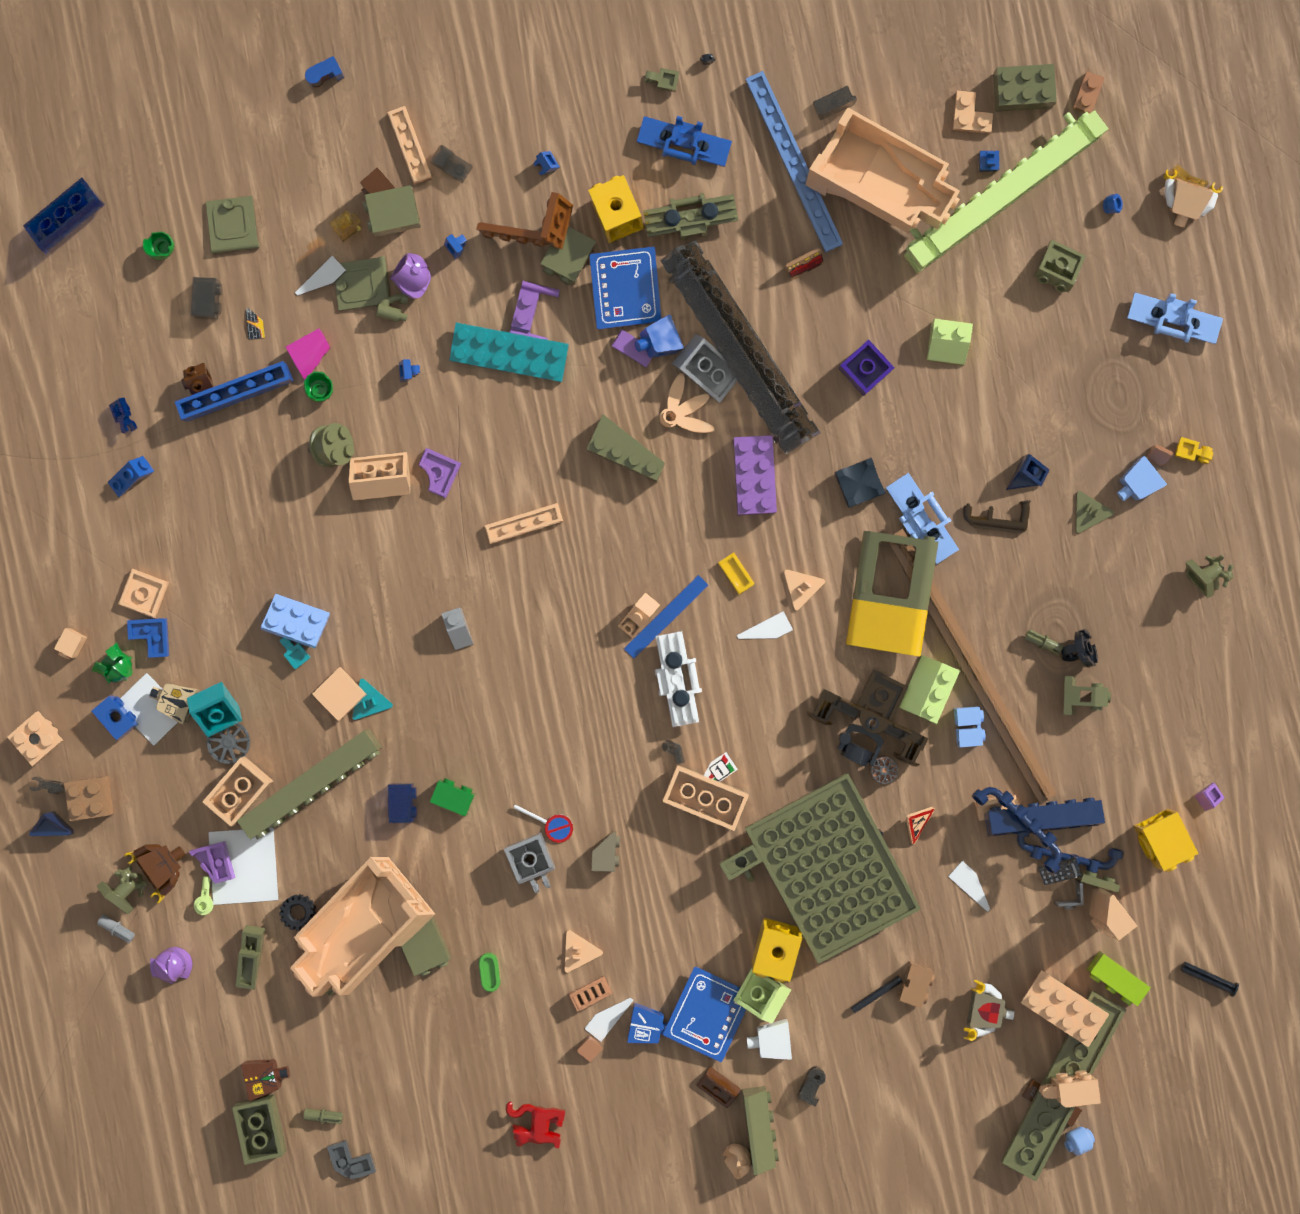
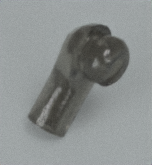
M666 740L662 743V750L674 755L675 764L685 762L682 748L679 744L671 740Z

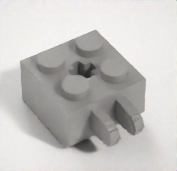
M541 832L504 848L518 884L530 880L534 892L538 893L540 891L535 878L541 876L544 886L546 888L551 887L546 873L555 870L556 867ZM527 854L535 857L533 863L525 860Z

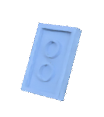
M275 594L261 625V630L316 649L330 613Z

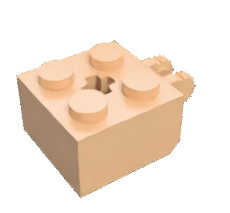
M1085 1070L1076 1071L1074 1075L1057 1073L1056 1077H1050L1051 1084H1043L1039 1089L1044 1098H1055L1066 1108L1101 1103L1098 1079Z

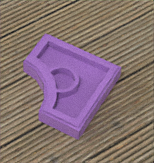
M426 448L419 466L428 474L430 482L428 491L447 498L461 463Z

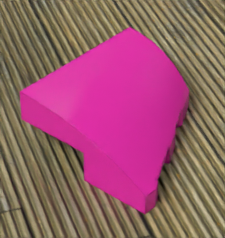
M320 329L286 346L304 380L319 365L321 358L331 348Z

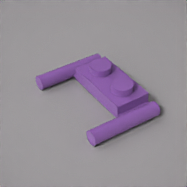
M523 281L510 333L548 340L546 337L530 334L539 294L559 297L560 290Z

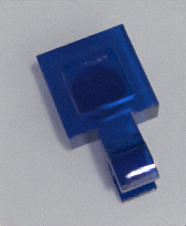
M125 397L119 398L109 405L115 422L120 423V429L123 434L129 431L127 426L130 427L131 432L137 429L136 423L129 418L131 412Z

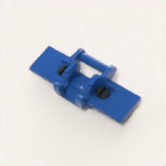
M644 116L637 143L662 149L663 157L667 155L691 162V165H696V161L701 160L722 167L726 165L732 141L702 133V122L697 121L696 125L683 122V117L677 116L675 125ZM672 144L693 150L695 153L694 155L670 149L669 146Z

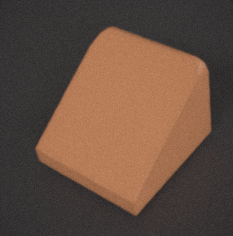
M1154 445L1150 448L1146 458L1148 461L1163 467L1172 457L1173 452L1159 445Z
M589 1035L578 1046L576 1051L591 1062L604 1048Z

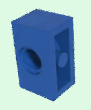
M113 695L108 696L92 712L116 740H121L139 724L136 722V716L123 707L125 705L118 696L115 697ZM115 711H117L120 714V720L118 722H116L113 719V714Z

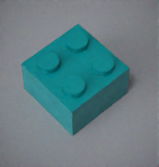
M222 681L187 698L189 713L207 737L242 721L240 707Z

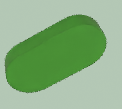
M485 953L479 959L481 986L485 991L493 992L499 988L501 983L498 958L493 953Z

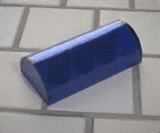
M81 177L24 224L23 227L38 248L46 254L105 206V203L84 178Z

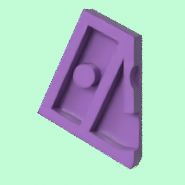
M225 841L189 851L191 856H195L201 863V868L209 874V877L215 884L235 878Z

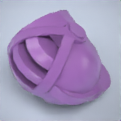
M406 253L397 264L390 279L394 281L403 294L412 299H417L426 291L431 280V274L421 256Z

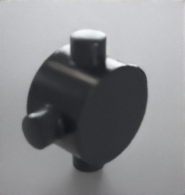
M704 54L700 57V61H702L703 65H709L714 63L715 57H713V54Z

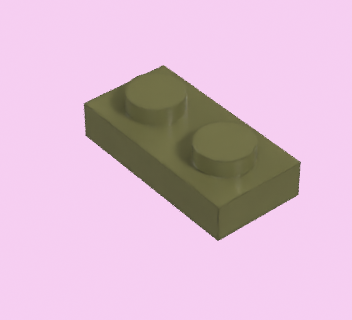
M1087 870L1085 874L1081 872L1078 874L1077 880L1119 892L1120 885L1115 883L1116 879L1107 876L1101 879L1096 877V873Z

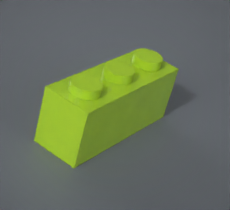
M1100 951L1086 969L1091 973L1089 977L1098 983L1103 981L1107 984L1105 986L1107 990L1114 995L1116 992L1121 994V1000L1128 1005L1133 1003L1138 1006L1151 988Z

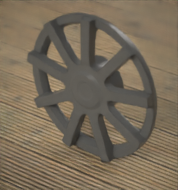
M240 723L235 724L239 728L234 734H230V727H228L227 734H224L222 731L218 732L221 739L213 738L212 736L207 737L208 752L220 763H236L239 758L247 754L250 747V737L245 727ZM243 730L246 738L236 739V735ZM211 741L220 742V745L212 749ZM247 741L246 749L244 750L237 746V743ZM223 748L222 755L219 758L214 752ZM234 748L243 753L237 759L233 752ZM227 751L230 752L232 760H224Z

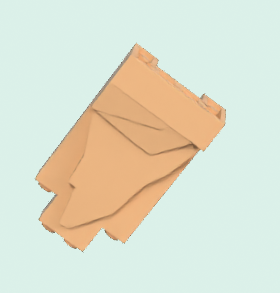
M847 108L841 117L836 132L823 153L818 154L813 162L806 181V186L824 196L830 193L844 197L906 233H909L911 228L916 229L920 220L939 229L941 224L945 225L950 217L949 210L951 208L955 209L960 200L957 198L960 190L944 182L949 174L946 171L949 165L947 162L850 108Z
M370 857L296 934L294 938L298 942L297 945L305 952L290 968L294 972V977L302 982L305 986V991L312 997L323 996L331 986L336 994L340 996L349 995L395 947L403 946L435 913L389 857Z

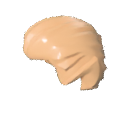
M731 1144L727 1146L723 1153V1156H727L724 1161L734 1177L740 1179L749 1173L752 1164L751 1154L743 1145Z

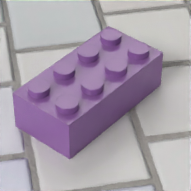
M773 435L734 437L737 516L776 514Z

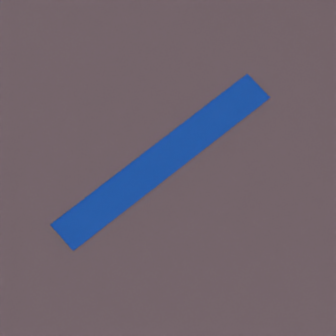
M698 575L624 649L635 658L708 584Z

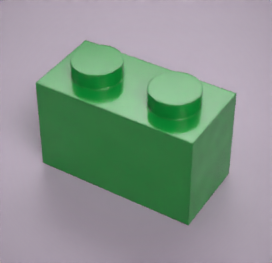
M444 778V780L440 779L430 802L466 817L475 797V793L472 792L473 789L464 785L460 788L454 785V781Z

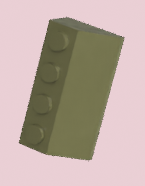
M765 1086L742 1089L754 1175H759L776 1168L775 1161H779L778 1150L773 1147V1142H776L775 1130H771L770 1124L774 1122L773 1111L768 1109V1103H771L770 1091L766 1092Z

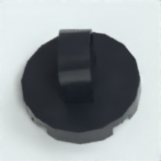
M1083 629L1075 632V643L1062 648L1061 655L1063 661L1072 662L1080 659L1087 668L1096 666L1095 663H1098L1097 649L1095 644L1091 645L1089 639L1092 637L1087 630Z

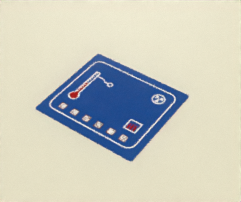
M655 247L590 254L597 329L652 323L661 319Z
M694 967L663 1035L722 1062L746 1012L745 1008L733 1001L740 987L698 967Z

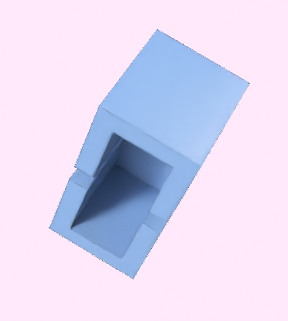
M978 706L954 708L955 725H975V728L956 729L957 746H982L983 741H985V730L981 728V722H984L983 710H980Z

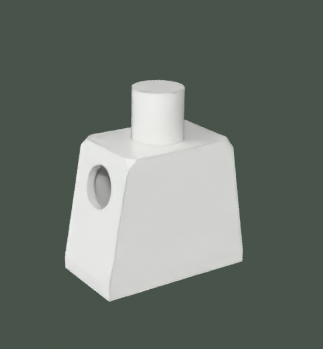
M787 1019L758 1026V1036L747 1037L748 1049L759 1048L760 1057L792 1059Z

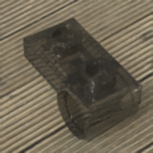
M443 145L438 147L430 160L431 164L461 183L464 182L473 168L471 164L456 156Z

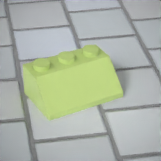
M921 655L899 708L937 724L960 670Z

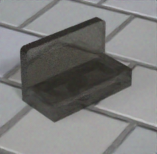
M847 85L813 101L812 104L821 121L855 105L857 98L856 95L852 96Z

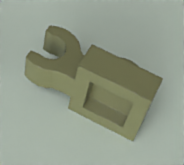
M664 68L660 69V73L646 71L644 82L658 83L657 89L676 92L679 71Z

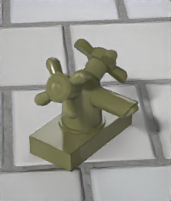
M1220 555L1218 558L1205 556L1209 564L1204 569H1201L1193 559L1186 562V576L1206 598L1214 595V589H1220L1219 578L1224 579L1222 587H1227L1228 582L1234 578L1232 573L1234 566L1232 564L1229 565L1227 571L1222 570L1224 565L1220 561L1224 559L1223 555Z
M749 844L747 847H742L738 853L732 856L728 855L727 859L722 860L719 864L729 881L743 873L749 882H753L755 877L750 869L763 862L754 845Z
M131 866L124 870L119 869L115 871V876L120 880V883L115 888H111L103 881L97 885V888L107 900L127 914L133 910V907L126 897L133 890H138V896L143 897V890L148 884L147 881L142 880V874L137 876L136 873H131Z

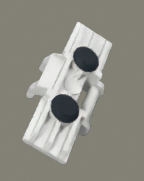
M682 631L656 636L662 668L655 669L654 671L658 677L659 696L667 695L672 726L697 723L699 718L694 693H700L702 689L699 688L696 658L687 659ZM683 664L688 666L692 690L685 691L681 665Z

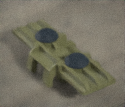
M700 193V196L678 200L672 198L670 199L671 206L643 210L648 237L680 232L681 240H686L688 235L699 233L703 237L707 236L708 226L738 221L734 194L705 199L704 193ZM699 203L702 205V208L676 211V207Z

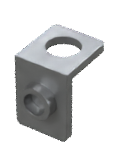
M1076 881L1077 900L1054 901V904L1056 906H1063L1064 909H1075V906L1084 905L1083 883Z

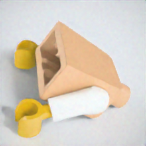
M1167 169L1164 174L1166 203L1170 207L1171 212L1177 214L1174 224L1185 228L1188 218L1198 220L1199 217L1205 216L1214 208L1218 194L1223 190V187L1220 186L1218 190H1215V183L1206 188L1177 178L1174 180L1177 176V171L1174 170L1173 176H1169Z

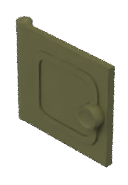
M253 196L206 201L211 244L210 251L212 254L259 248Z
M384 256L340 263L346 271L335 281L339 311L376 306L384 298L390 296Z

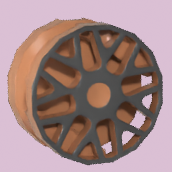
M881 756L876 758L873 766L870 765V774L877 782L887 784L895 780L898 774V767L894 760Z

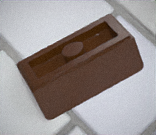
M712 1067L707 1069L696 1084L697 1087L726 1108L731 1105L740 1092L738 1086Z

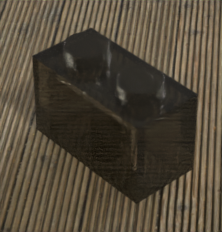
M193 277L191 316L195 319L218 320V314H221L222 311L219 295H222L223 291L222 284H220L218 279Z

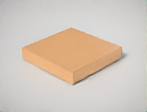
M131 569L118 605L156 618L169 582Z
M341 667L313 693V696L337 721H341L367 695Z

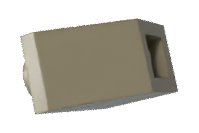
M612 831L593 849L592 871L615 872V867H619V855H616V848H620V836H616V831Z

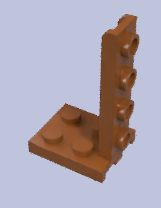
M551 192V196L547 201V212L542 221L543 228L541 232L482 222L477 224L476 229L482 233L483 237L493 239L495 236L507 242L513 239L521 244L532 242L533 245L539 247L551 245L556 249H563L573 204L559 193Z

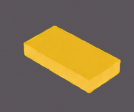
M734 552L718 562L738 595L754 585L751 577Z

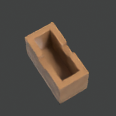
M909 961L904 975L907 981L906 984H901L897 996L898 1000L922 1008V1005L926 1004L928 1000L929 985L932 986L935 979L934 971L931 968Z

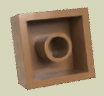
M109 776L64 783L69 821L114 814Z

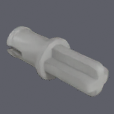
M105 914L97 922L98 926L111 932L112 936L115 935L127 943L134 939L135 934L122 926L121 922L117 923Z

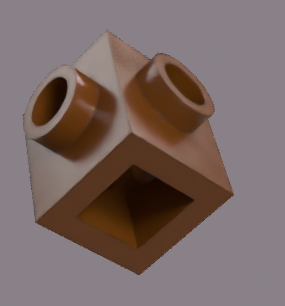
M205 363L190 366L183 370L184 378L181 381L185 390L189 389L191 395L213 387L212 376Z

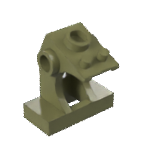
M1065 676L1064 715H1075V706H1091V710L1102 711L1103 707H1108V703L1111 702V692L1108 691L1107 687H1103V683H1092L1091 687L1076 686V676ZM1081 690L1092 691L1091 702H1080Z

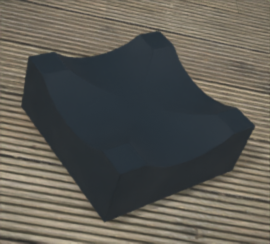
M872 457L834 472L848 508L885 494Z

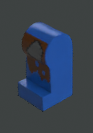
M334 56L308 68L305 72L306 80L315 88L320 87L324 81L336 77L338 81L345 78Z

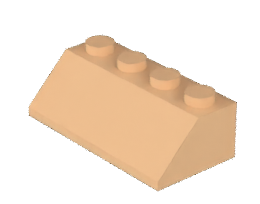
M1098 886L1092 887L1089 915L1092 917L1091 923L1097 930H1100L1110 938L1114 937L1120 940L1137 927L1136 923L1113 894Z

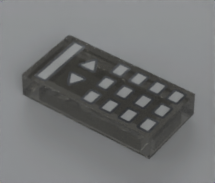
M1076 857L1060 861V870L1055 875L1048 872L1044 866L1038 867L1044 886L1082 876Z

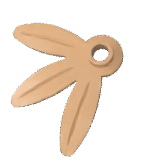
M679 373L670 387L667 409L660 413L659 419L661 424L668 428L678 425L685 430L695 433L713 432L714 427L711 424L695 418L685 417L700 409L710 399L709 394L695 396L678 406L685 382L684 374ZM667 415L671 417V421L666 420Z

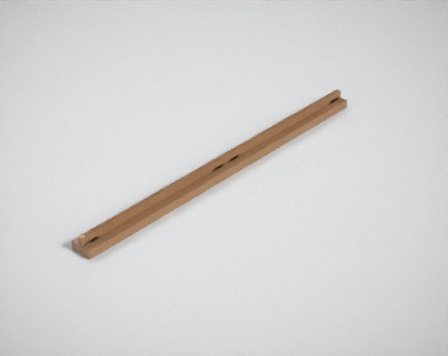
M903 529L893 534L907 537ZM888 542L911 582L916 553L912 545L899 544L901 547L899 548L897 543ZM932 581L928 606L929 615L1038 803L1041 804L1051 800L1053 796L1057 795L938 588Z

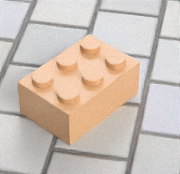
M244 756L239 758L204 799L203 803L233 827L238 824L237 820L251 809L274 781Z

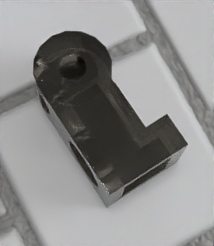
M818 1066L811 1067L797 1093L798 1099L815 1107L819 1101L815 1095L819 1086L826 1079L822 1068Z

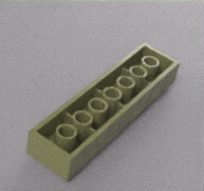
M370 729L362 731L238 819L237 822L250 840L255 837L257 840L271 832L269 829L271 826L275 828L286 821L285 816L291 817L302 810L300 807L302 804L306 806L318 798L316 794H323L333 788V782L339 783L349 776L347 772L350 770L354 772L364 766L363 761L366 759L369 761L380 754L379 750L383 747Z

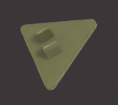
M1077 492V533L1083 532L1114 514L1111 509L1083 492Z

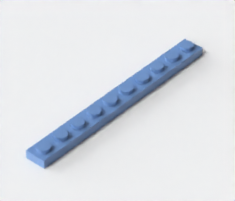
M761 71L746 78L745 81L824 252L827 253L842 246L843 242L820 193L806 186L809 169L764 72Z

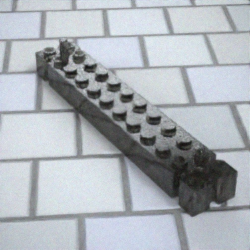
M695 240L687 243L685 246L682 245L673 249L660 260L666 272L673 274L669 277L670 283L675 284L680 290L686 303L695 313L697 320L700 321L706 330V334L711 338L717 351L726 361L728 368L731 369L738 383L746 392L748 399L754 404L759 416L763 418L769 431L775 435L773 442L779 443L780 448L787 455L819 435L820 431L813 420L809 421L806 416L808 414L710 261L705 260L702 256L704 252Z

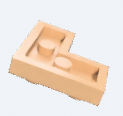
M956 92L952 130L991 133L993 113L974 111L976 92Z

